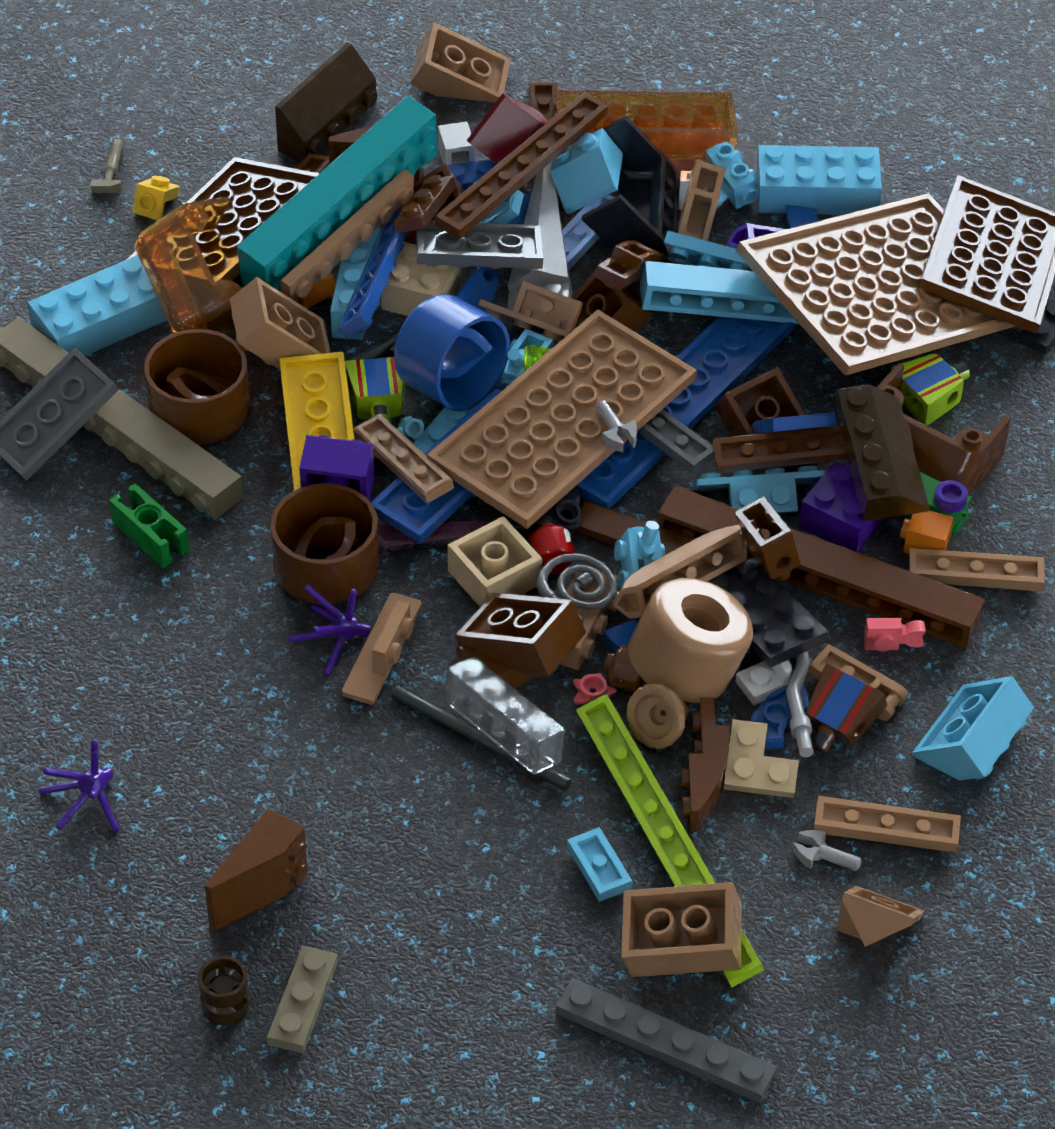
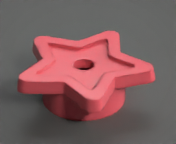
M601 673L588 674L582 677V679L573 680V684L578 690L574 698L576 705L587 704L605 694L611 697L617 691L615 688L607 685Z

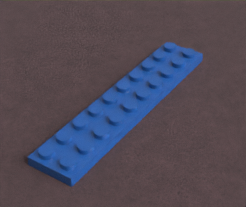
M718 317L676 357L697 370V379L663 409L689 429H692L714 408L715 404L725 393L731 391L795 329V323ZM637 432L635 448L627 440L624 443L623 452H613L578 483L576 488L581 497L593 504L610 509L666 453Z

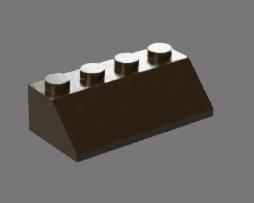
M346 42L275 106L278 152L299 162H302L309 153L320 155L323 149L329 145V137L341 134L347 127L354 124L359 116L368 108L373 107L378 97L376 78L352 44Z
M870 384L837 389L834 413L862 510L863 520L870 521L929 512L930 507L899 398Z

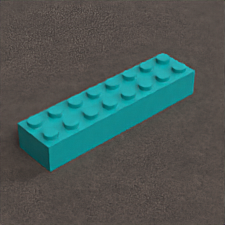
M406 96L237 246L242 284L246 286L254 278L258 277L281 292V279L400 172L405 169L412 175H415L421 166L431 162L437 154L436 114L411 96Z

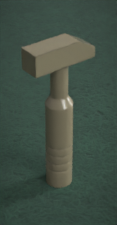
M114 139L112 141L105 166L104 180L91 181L90 188L92 193H115L122 190L121 180H112L113 175L117 172L124 142L121 139Z

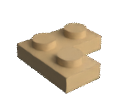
M733 719L724 789L794 798L799 760L764 756L768 724Z

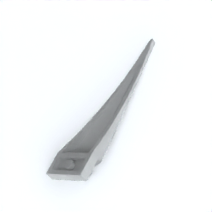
M552 162L536 174L523 224L540 225L544 257L543 269L522 270L512 268L508 283L509 297L507 309L510 310L514 308L523 281L572 298V286L557 191L550 172Z

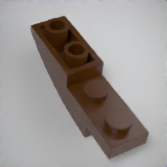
M628 240L614 247L612 256L597 266L594 277L602 280L609 288L622 290L633 282L640 283L645 261L671 262L664 254L638 241Z
M700 697L699 711L692 712V732H699V739H694L693 753L688 754L687 768L681 767V789H687L688 796H682V818H689V832H697L707 820L716 805L725 779L729 748V725H715L714 697Z

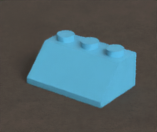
M1013 676L964 684L912 753L915 758L959 781L974 778L982 779L991 773L993 764L1009 748L1011 739L1017 731L1025 726L1026 719L1034 709V706Z

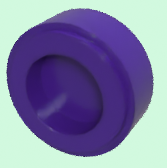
M948 480L936 486L934 503L937 508L947 513H956L965 508L968 490L963 484Z

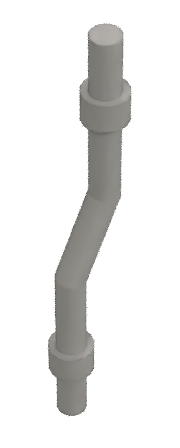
M808 651L795 656L796 664L786 689L792 717L789 721L791 734L797 740L799 754L802 757H809L813 754L810 738L812 726L809 717L805 715L800 693L810 665Z

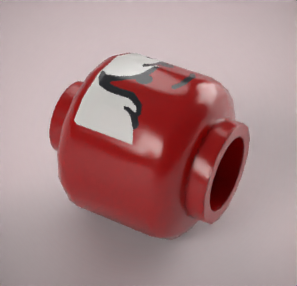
M546 523L539 526L529 537V545L542 558V568L548 561L560 555L575 553L571 534L562 526ZM564 562L554 567L549 575L562 573L572 562Z

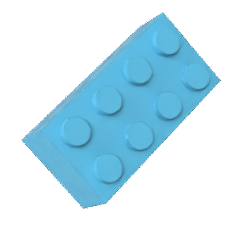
M758 145L756 176L759 182L757 186L759 197L757 198L758 213H786V205L817 209V214L845 215L880 206L882 182L879 148Z
M139 255L27 302L30 323L33 328L68 353L75 347L84 356L172 319L169 291Z

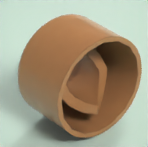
M673 579L663 583L653 593L629 640V658L636 672L646 683L667 686L676 692L679 699L684 702L699 703L700 697H714L716 699L725 692L748 651L753 638V627L751 619L742 604L724 589L700 579Z

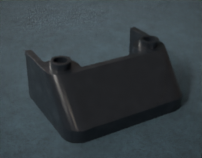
M624 116L603 128L623 153L618 184L619 195L582 215L581 220L601 238L606 247H610L613 250L616 245L622 242L635 240L660 253H666L668 251L664 240L667 231L677 233L680 176L675 165L627 116Z

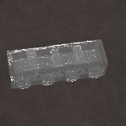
M475 656L447 668L444 701L533 775L561 763L565 729Z

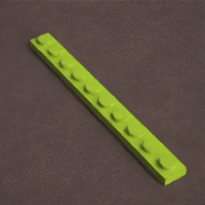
M605 694L576 709L579 718L673 885L676 887L714 884L715 881L608 695ZM742 928L741 969L722 971L731 988L764 971L762 963Z

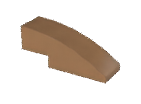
M696 160L692 168L677 229L678 234L708 241L726 168Z

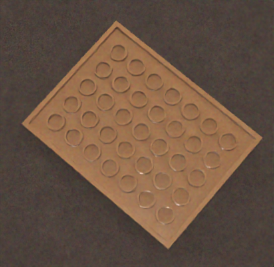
M929 193L740 241L736 249L741 258L845 376L1015 327V325L997 318H991L984 313L969 307L960 306L956 302L932 295L918 288L944 213V209Z

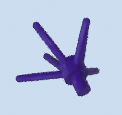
M306 585L304 587L305 591L325 608L323 609L316 604H312L310 606L311 610L331 621L332 624L331 626H316L313 628V632L291 635L288 637V641L296 642L327 636L338 637V641L324 671V675L329 676L346 639L351 640L354 636L368 637L370 626L357 622L356 617L353 616L357 596L355 589L350 591L345 615L310 585Z
M96 739L91 741V769L89 771L81 773L52 768L43 769V774L76 779L78 781L41 787L39 789L40 794L77 788L82 793L57 823L56 827L58 829H62L88 797L92 799L97 797L113 832L119 831V826L103 792L107 788L108 782L113 779V772L107 767L101 770L98 768V741Z

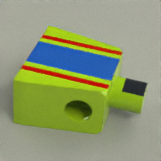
M931 354L902 363L904 365L901 393L904 397L903 405L922 424L928 426L960 402L964 380L970 376L969 369L964 362L960 361L950 366L938 354Z
M394 357L345 361L349 397L358 418L369 419L381 414L391 422V417L403 414L406 384L397 374Z

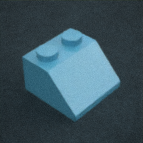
M603 128L594 133L583 135L552 161L550 172L564 211L568 215L618 190L623 153Z

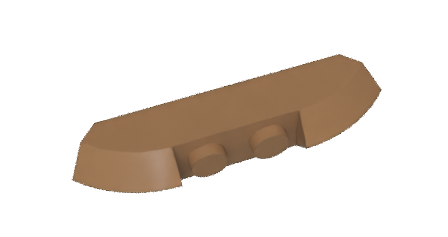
M729 526L704 534L642 567L626 580L615 598L613 606L629 619L641 617L653 593L663 583L678 578H694L709 581L744 562L747 559V545L740 526Z

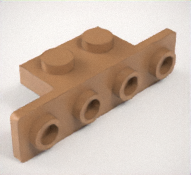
M523 281L513 310L482 299L479 300L478 305L485 307V312L497 319L502 320L505 314L515 318L513 324L530 331L533 325L544 329L542 335L560 341L562 336L566 337L574 330L583 302Z
M390 593L342 688L343 697L370 705L375 703L393 664H396L400 658L402 646L406 638L408 639L411 636L414 622L422 608L421 600L397 593Z

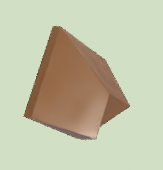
M855 886L843 894L837 931L861 939L864 947L913 925L923 918L925 911Z

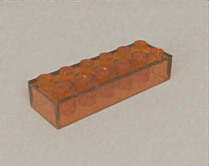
M555 90L552 118L584 92L608 105L607 115L585 134L594 133L627 116L667 158L706 159L705 150L725 141L733 145L734 150H736L738 127L732 92Z

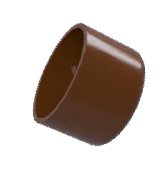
M190 329L176 332L163 338L149 351L144 363L148 408L152 413L197 445H208L222 441L241 428L249 414L250 396L246 355L235 340L217 331Z
M320 483L299 488L285 496L278 503L273 511L270 523L273 567L279 584L288 594L300 601L321 605L305 591L304 587L310 585L332 605L347 602L352 589H355L357 596H359L369 588L377 575L379 567L378 520L373 505L364 495L347 486ZM320 551L336 552L324 560L308 558Z

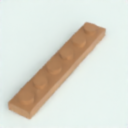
M405 169L400 172L281 279V293L295 302L299 298L306 297L311 288L320 279L327 278L332 269L341 260L345 261L349 258L353 249L361 242H366L372 236L373 231L382 223H387L392 218L394 212L402 205L405 206L409 203L414 194V175Z

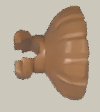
M651 683L644 685V687H639L630 697L627 704L626 719L629 722L630 731L636 740L651 749H663L673 745L682 735L689 710L684 701L679 699L678 694L662 684Z

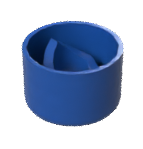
M449 294L436 295L420 303L404 321L394 348L395 368L399 378L407 386L450 410L465 411L481 403L498 384L508 361L507 353L510 350L509 334L503 322L456 296Z

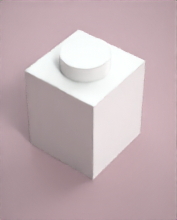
M468 122L438 126V149L443 164L450 165L475 161V147L467 141L471 135Z

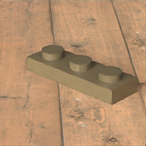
M302 945L267 1035L268 1045L304 1054L338 964L337 953Z

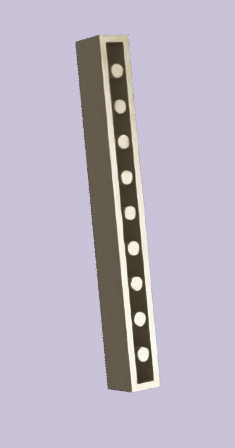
M19 317L0 329V367L7 368L14 373L19 381L22 383L26 382L33 388L68 354L66 350ZM120 389L83 425L85 429L92 430L102 437L107 445L114 446L124 453L129 461L136 462L146 469L151 477L159 479L168 485L176 495L186 498L199 512H205L215 520L243 499L241 475Z

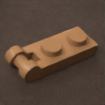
M830 644L809 665L808 674L817 679L820 678L824 666L828 663L883 692L886 695L885 698L888 705L877 717L880 720L888 721L894 715L895 707L902 705L908 698V692L902 685Z

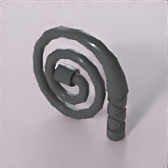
M577 553L560 555L548 561L539 571L536 585L540 597L556 599L560 598L550 589L547 583L548 575L554 567L564 562L588 563L606 576L610 584L609 593L606 598L599 602L586 603L572 598L566 592L565 580L571 574L583 573L575 579L572 587L573 593L583 600H595L603 595L606 588L603 576L596 569L586 565L568 567L559 575L556 583L558 594L562 599L572 600L575 608L587 611L602 609L611 604L617 595V581L611 570L591 556ZM593 578L597 581L598 588L592 593L581 591L593 584ZM579 615L582 623H584V619Z

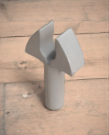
M606 401L598 402L595 409L610 429L602 433V442L616 451L623 452L624 443L618 436L621 435V437L627 438L632 447L635 448L637 441V425L635 420L623 424Z
M807 830L799 832L798 842L812 846V848H806L798 843H794L793 846L794 855L806 867L812 869L814 861L823 859L853 871H857L860 868V857L827 846L825 843L826 831Z

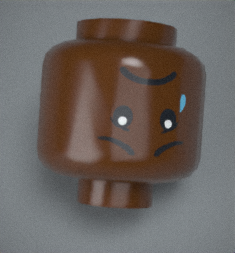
M621 645L615 654L609 652L603 671L608 673V681L612 687L634 694L639 687H644V685L648 684L634 669L629 658L628 645Z

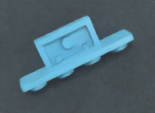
M803 466L798 468V472L785 473L784 468H773L765 470V474L753 475L751 470L733 472L732 477H720V473H705L700 475L701 479H696L693 484V491L728 489L730 506L741 509L765 497L778 515L792 514L798 512L795 484L817 483L826 470H817V466Z

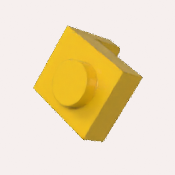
M152 176L151 179L137 183L132 209L133 213L155 220L161 219L165 202L178 198L180 186L169 183L170 180L162 176Z

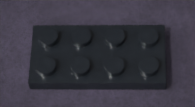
M754 558L745 560L707 581L730 593L745 608L753 627V638L750 648L770 668L828 642V631L775 579H770Z

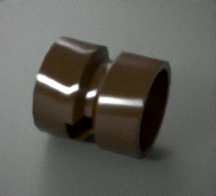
M218 956L204 963L198 974L203 1015L216 1025L229 1026L238 1023L246 1016L250 1005L247 972L244 965L239 960L230 956Z

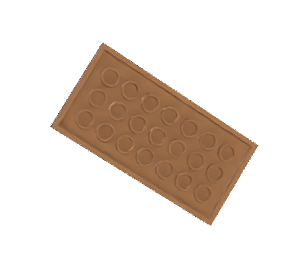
M597 310L427 454V458L433 461L453 481L528 529L616 451L602 442V433L610 429L595 409L598 402L606 401L623 424L635 420L638 431L697 379V370L610 316ZM618 435L623 441V443H625L628 440L627 438Z

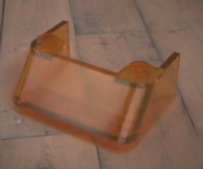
M229 197L184 203L141 231L135 242V250L174 333L190 329H206L222 334L236 331L232 319L230 298L242 288L230 280L214 281L193 236L194 233L214 231L231 202Z

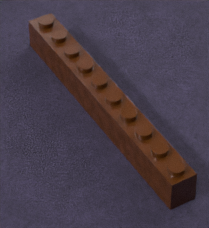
M674 486L658 512L657 524L660 528L694 540L709 532L739 525L734 513L739 509L701 496L693 491ZM789 528L793 535L800 564L791 570L790 577L784 580V582L882 618H901L902 624L915 620L924 621L925 634L965 649L968 648L981 622L985 599L945 585L939 581L912 573L909 570L882 562L876 558L857 553L846 547L827 542L816 536ZM761 529L764 540H767L769 538V531ZM747 545V559L754 558Z

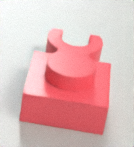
M867 618L864 648L865 650L888 651L899 650L900 644H906L910 647H922L924 644L923 635L926 633L924 621L915 620L902 624L901 618Z

